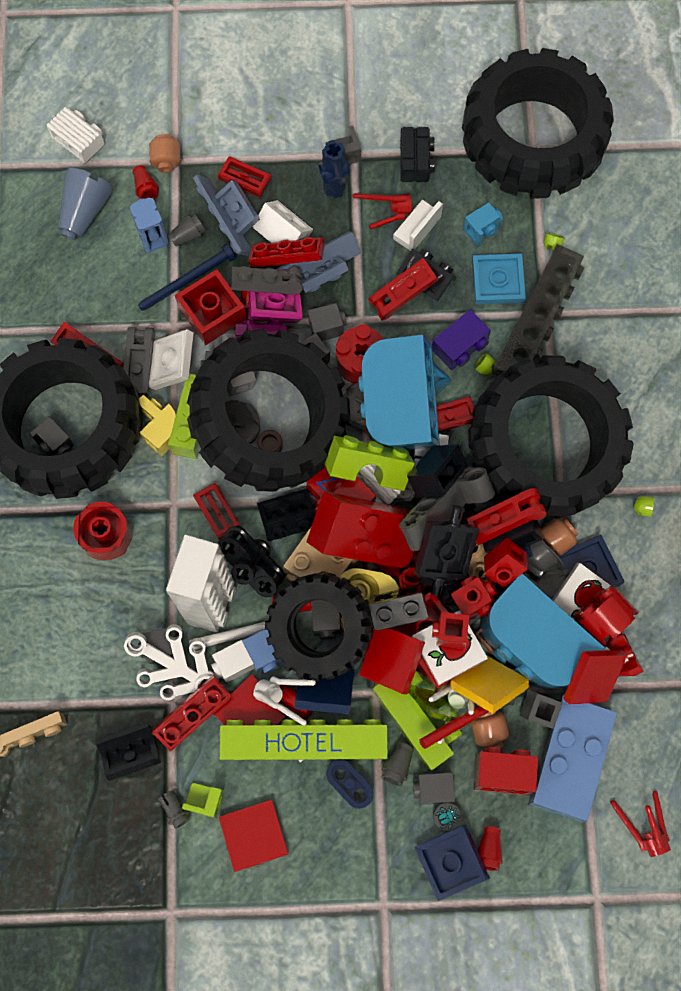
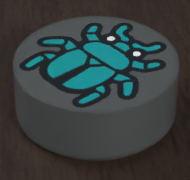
M443 803L435 809L433 820L438 829L449 832L459 827L462 815L456 805Z

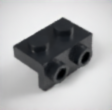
M148 722L133 725L117 733L107 734L95 741L101 754L105 777L108 781L161 763L155 735L152 733Z

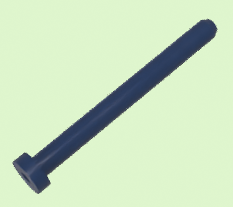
M225 244L221 247L222 251L139 302L138 307L140 310H147L227 259L230 262L236 259L229 245Z

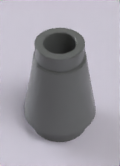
M194 214L191 217L188 215L168 235L176 247L202 237L201 234L206 230L197 215Z
M398 743L381 769L383 772L381 778L396 786H402L403 781H407L413 747L406 743Z

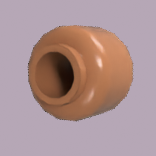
M157 135L149 143L150 164L157 168L159 172H172L181 162L180 143L171 135Z
M556 517L541 528L543 541L557 556H562L577 544L576 536L578 532L566 518L562 520Z
M496 711L493 714L488 712L471 722L475 743L478 746L502 748V742L506 741L510 736L506 718L502 712Z

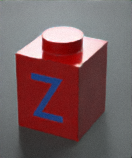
M325 467L306 482L307 490L319 500L324 491L333 493L336 490V484L342 478L330 476Z

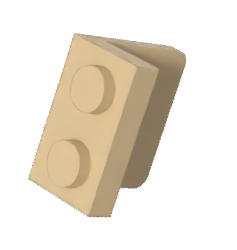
M309 529L283 566L284 574L287 575L285 579L291 582L314 573L336 574V577H340L353 559L325 555L306 542L310 532Z

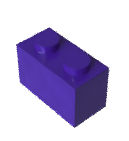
M470 309L433 339L432 351L452 371L457 366L462 367L465 365L473 352L476 350L480 352L488 345L491 330Z

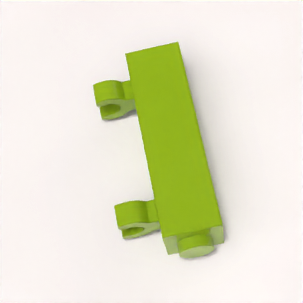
M417 671L414 674L409 691L423 681ZM374 682L376 686L373 688V694L411 747H413V750L429 772H432L454 755L448 745L462 735L460 729L445 737L442 744L437 742L424 749L419 739L433 732L436 728L410 692H408V695L401 694Z

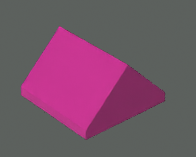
M249 291L248 320L279 321L281 323L297 324L302 320L300 293L281 294Z

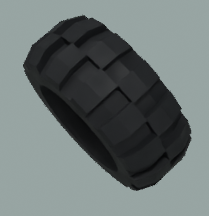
M542 48L540 53L530 54L529 49L512 52L508 55L506 62L501 58L482 72L481 77L473 83L466 98L462 130L464 132L463 144L468 158L472 162L477 161L475 169L489 183L496 180L501 184V191L516 197L518 191L530 193V199L548 198L554 190H557L559 195L580 186L582 179L585 180L591 177L601 164L612 135L611 127L614 122L613 108L609 97H606L607 90L596 73L589 75L586 72L587 66L584 62L572 55L569 60L558 56L559 50ZM526 101L542 102L562 111L574 125L577 135L565 144L556 147H530L515 141L507 135L499 125L496 116L505 108L516 103Z
M261 328L244 331L242 336L236 339L229 337L214 348L212 354L207 360H204L191 384L187 400L189 405L187 422L191 438L197 439L201 450L198 453L210 468L215 465L225 473L224 479L240 487L246 484L254 486L256 491L276 492L280 488L290 487L292 489L305 483L326 467L325 461L334 436L344 437L347 435L345 423L350 420V400L348 397H343L342 388L346 384L338 368L335 366L330 369L323 360L327 354L313 342L308 347L298 342V334L280 329L276 334H268L266 329ZM252 371L275 373L290 381L304 397L309 411V431L304 444L290 451L270 452L259 449L245 441L235 431L226 412L225 392L228 382L241 374Z
M59 338L58 345L52 346L47 339L28 344V352L19 357L13 352L0 363V367L3 369L0 373V472L11 482L19 485L24 491L40 497L52 494L56 499L73 498L79 495V490L86 488L93 492L109 483L106 477L115 469L118 472L124 469L132 458V455L129 453L132 444L136 445L139 442L142 428L139 413L142 408L137 391L123 367L115 362L112 355L96 345L86 347L82 340ZM64 383L85 384L101 392L102 412L99 423L92 435L82 445L70 452L55 456L37 455L24 449L21 438L22 420L29 405L42 392Z
M543 355L540 359L534 361L527 358L510 366L504 373L497 376L479 397L472 412V426L468 429V446L474 453L475 462L473 466L486 469L495 490L494 497L497 500L503 502L528 489L536 488L541 497L539 502L544 505L546 510V516L561 518L575 515L599 503L603 497L612 493L623 479L622 470L625 465L630 463L634 445L632 440H628V431L633 428L629 409H621L616 399L621 393L609 379L602 382L594 375L597 371L596 368L580 360H577L574 364L566 362L564 356ZM530 396H551L569 404L582 417L589 433L590 453L585 468L575 480L565 482L546 480L534 475L519 462L511 448L508 436L509 417L517 401Z

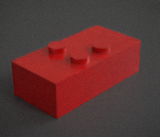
M324 491L306 542L325 555L407 569L414 551L409 548L399 526L411 510Z

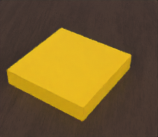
M487 656L488 659L451 679V689L493 714L529 688V679Z

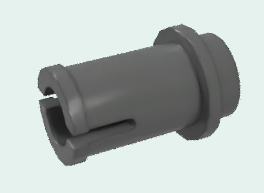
M174 790L165 793L164 798L161 796L158 799L170 819L169 825H173L175 829L183 826L190 820L188 818L189 812L182 809Z

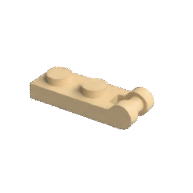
M57 711L0 735V757L8 755L12 747L19 745L21 748L35 743L36 737L44 734L46 737L61 732V727L68 725L64 714Z

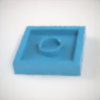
M522 254L473 255L475 304L525 303Z

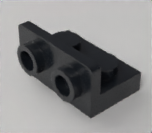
M412 248L396 274H402L424 258L439 280L423 292L435 301H439L451 281H455L457 278L452 274L454 269L444 262L438 265L432 261L434 256L423 248L420 251Z
M307 489L257 503L268 541L306 532L311 528L315 518V512Z
M423 584L371 596L368 607L374 629L378 631L427 619L426 593Z

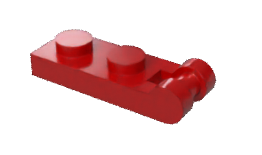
M422 258L374 293L368 301L372 307H376L381 321H384L439 279L426 260ZM389 296L391 302L386 305L384 300Z
M528 489L467 518L468 524L479 528L476 544L485 543L531 520L544 518L547 513L544 505L539 502L541 497L538 489ZM529 504V508L522 509V506Z

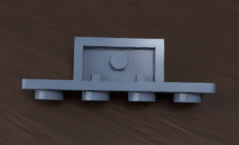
M196 174L193 177L197 184L196 189L206 199L209 211L218 219L221 231L230 239L231 248L239 255L242 254L250 257L252 249L243 235L260 218L238 182L231 180L217 193L208 178Z
M349 231L325 244L322 260L285 264L276 270L287 271L292 267L300 269L302 291L305 293L314 292L323 283L337 280L344 272L348 271L345 261L359 255L360 249L354 234Z

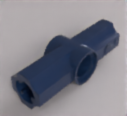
M331 140L325 143V148L322 150V163L318 166L326 195L338 198L342 196L343 190L346 189L345 178L350 176V172L345 160L343 144Z

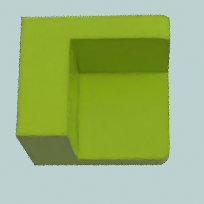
M192 783L186 804L183 803L182 809L216 819L224 791Z

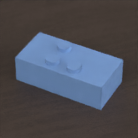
M563 695L558 699V701L562 702V706L554 729L550 728L537 773L536 792L531 794L529 805L579 822H586L589 819L617 712L590 703L569 705L563 700Z

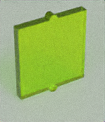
M410 686L408 693L430 717L448 722L460 716L443 697L430 702L429 697L435 694V691L424 689L421 686Z

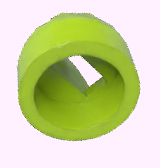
M546 232L544 246L547 250L552 246V252H556L561 249L565 237Z
M484 353L474 365V369L482 375H490L493 373V369L496 368L495 360L488 353Z
M640 496L637 498L634 504L635 512L641 516L652 517L654 497Z

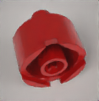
M362 324L348 329L338 339L336 343V364L341 376L348 382H359V376H362L363 355H365L371 345L384 339L379 332L368 325Z
M100 501L86 506V509L77 515L73 525L74 536L78 544L87 555L97 560H112L124 555L131 542L132 531L128 520L120 509L109 502ZM103 528H107V531H104L102 535H99V533L103 532Z
M609 586L606 590L602 588L592 597L594 603L588 607L583 606L573 615V618L584 630L604 646L607 643L603 639L607 636L613 639L617 637L634 621L635 617L633 615H637L639 612L617 587Z

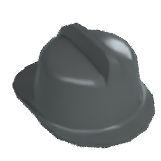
M543 540L530 545L533 556L527 558V566L534 576L539 577L554 566L564 567L561 559Z

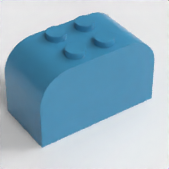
M424 335L383 339L371 345L363 357L362 376H359V388L361 392H364L361 414L363 418H366L367 429L371 436L389 448L402 447L406 450H415L440 445L432 344Z
M523 574L505 587L497 596V600L492 604L490 611L481 618V632L486 642L494 649L493 655L502 663L507 661L514 668L513 671L526 677L532 685L540 689L552 690L569 685L582 652L603 651L605 649Z

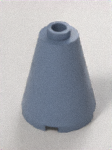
M73 167L67 169L65 173L58 229L62 231L61 235L71 240L83 236L113 190V186L100 177L97 180L90 176V172Z

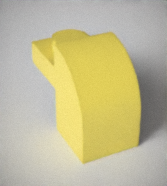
M142 395L139 398L142 408L141 412L151 422L140 434L144 442L162 457L170 449L168 443L176 414L170 404L163 409L154 398L149 400Z

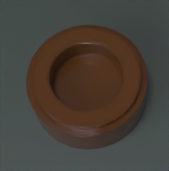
M265 430L258 436L257 446L262 450L281 452L283 448L282 437L275 430Z

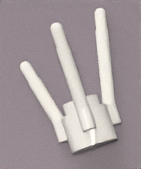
M272 676L270 681L260 680L254 688L253 695L257 700L275 709L277 708L304 726L307 724L306 720L279 703L283 695L280 685L313 686L316 682L315 680L280 679Z
M451 682L448 683L447 687L429 697V701L433 702L449 693L448 701L453 708L445 724L455 719L459 709H463L467 705L468 713L470 715L474 713V702L452 690ZM444 739L438 741V744H442Z

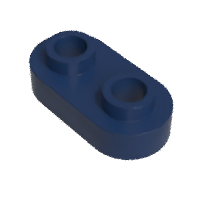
M340 759L330 763L326 776L331 786L353 808H366L373 799V789L370 784L349 762ZM339 769L344 770L346 773L345 777L341 780L335 777V772ZM356 790H362L365 793V797L362 800L355 799L354 792Z

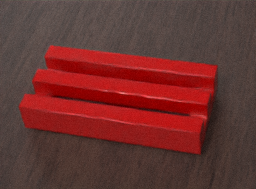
M228 156L218 173L219 180L225 183L234 180L238 182L243 191L259 198L262 197L263 190H266L267 183H270L272 179L271 174ZM229 166H233L239 170H242L248 174L262 179V182L250 177L248 174L238 172L232 168H229Z
M216 482L193 494L194 499L218 540L225 535L229 527H241ZM214 490L233 524L228 526L210 495L211 491ZM205 495L224 529H218L201 499L202 496Z

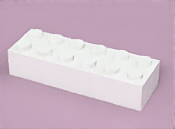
M184 535L166 591L188 625L218 633L219 628L224 627L228 617V612L225 611L228 601H233L236 587L219 544Z

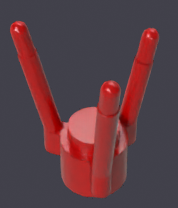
M353 194V198L390 201L391 213H396L394 216L370 224V229L396 220H405V214H410L412 211L410 194Z
M653 791L652 795L659 828L657 827L651 807L646 805L645 810L652 830L644 833V840L616 801L611 800L610 804L638 842L641 852L647 850L650 857H655L671 850L668 843L670 839L666 832L657 791Z

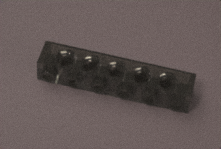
M559 244L556 245L494 367L492 378L500 376L510 366L518 363L514 356H521L524 359L528 358L533 361L540 359L544 350L540 346L543 340L549 341L554 330L551 324L553 320L559 321L565 308L561 304L564 299L569 301L575 288L571 284L574 279H580L585 268L581 265L584 258L583 255ZM561 274L566 279H560L556 275ZM545 295H553L556 299H549ZM535 315H542L545 317V320H539ZM531 335L535 338V341H529L524 336Z

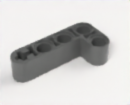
M467 467L444 497L422 498L401 521L399 527L412 551L420 550L427 521H449L453 505L463 507L466 503H483L494 497L495 490L486 469Z

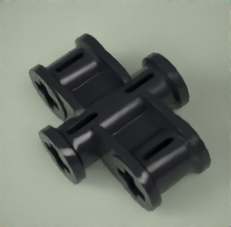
M240 526L229 527L225 536L219 540L218 544L224 558L233 566L231 569L232 578L241 585L249 584L262 597L274 596L278 586L284 581L285 574L282 568L269 557L271 554L269 544L262 539H253Z

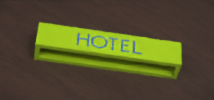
M226 720V725H220V760L388 759L387 725H381V720H364V725H353V720H337V725H326V720H309V725L304 726L298 725V722L295 720H282V725H271V720H254V725H243V720Z

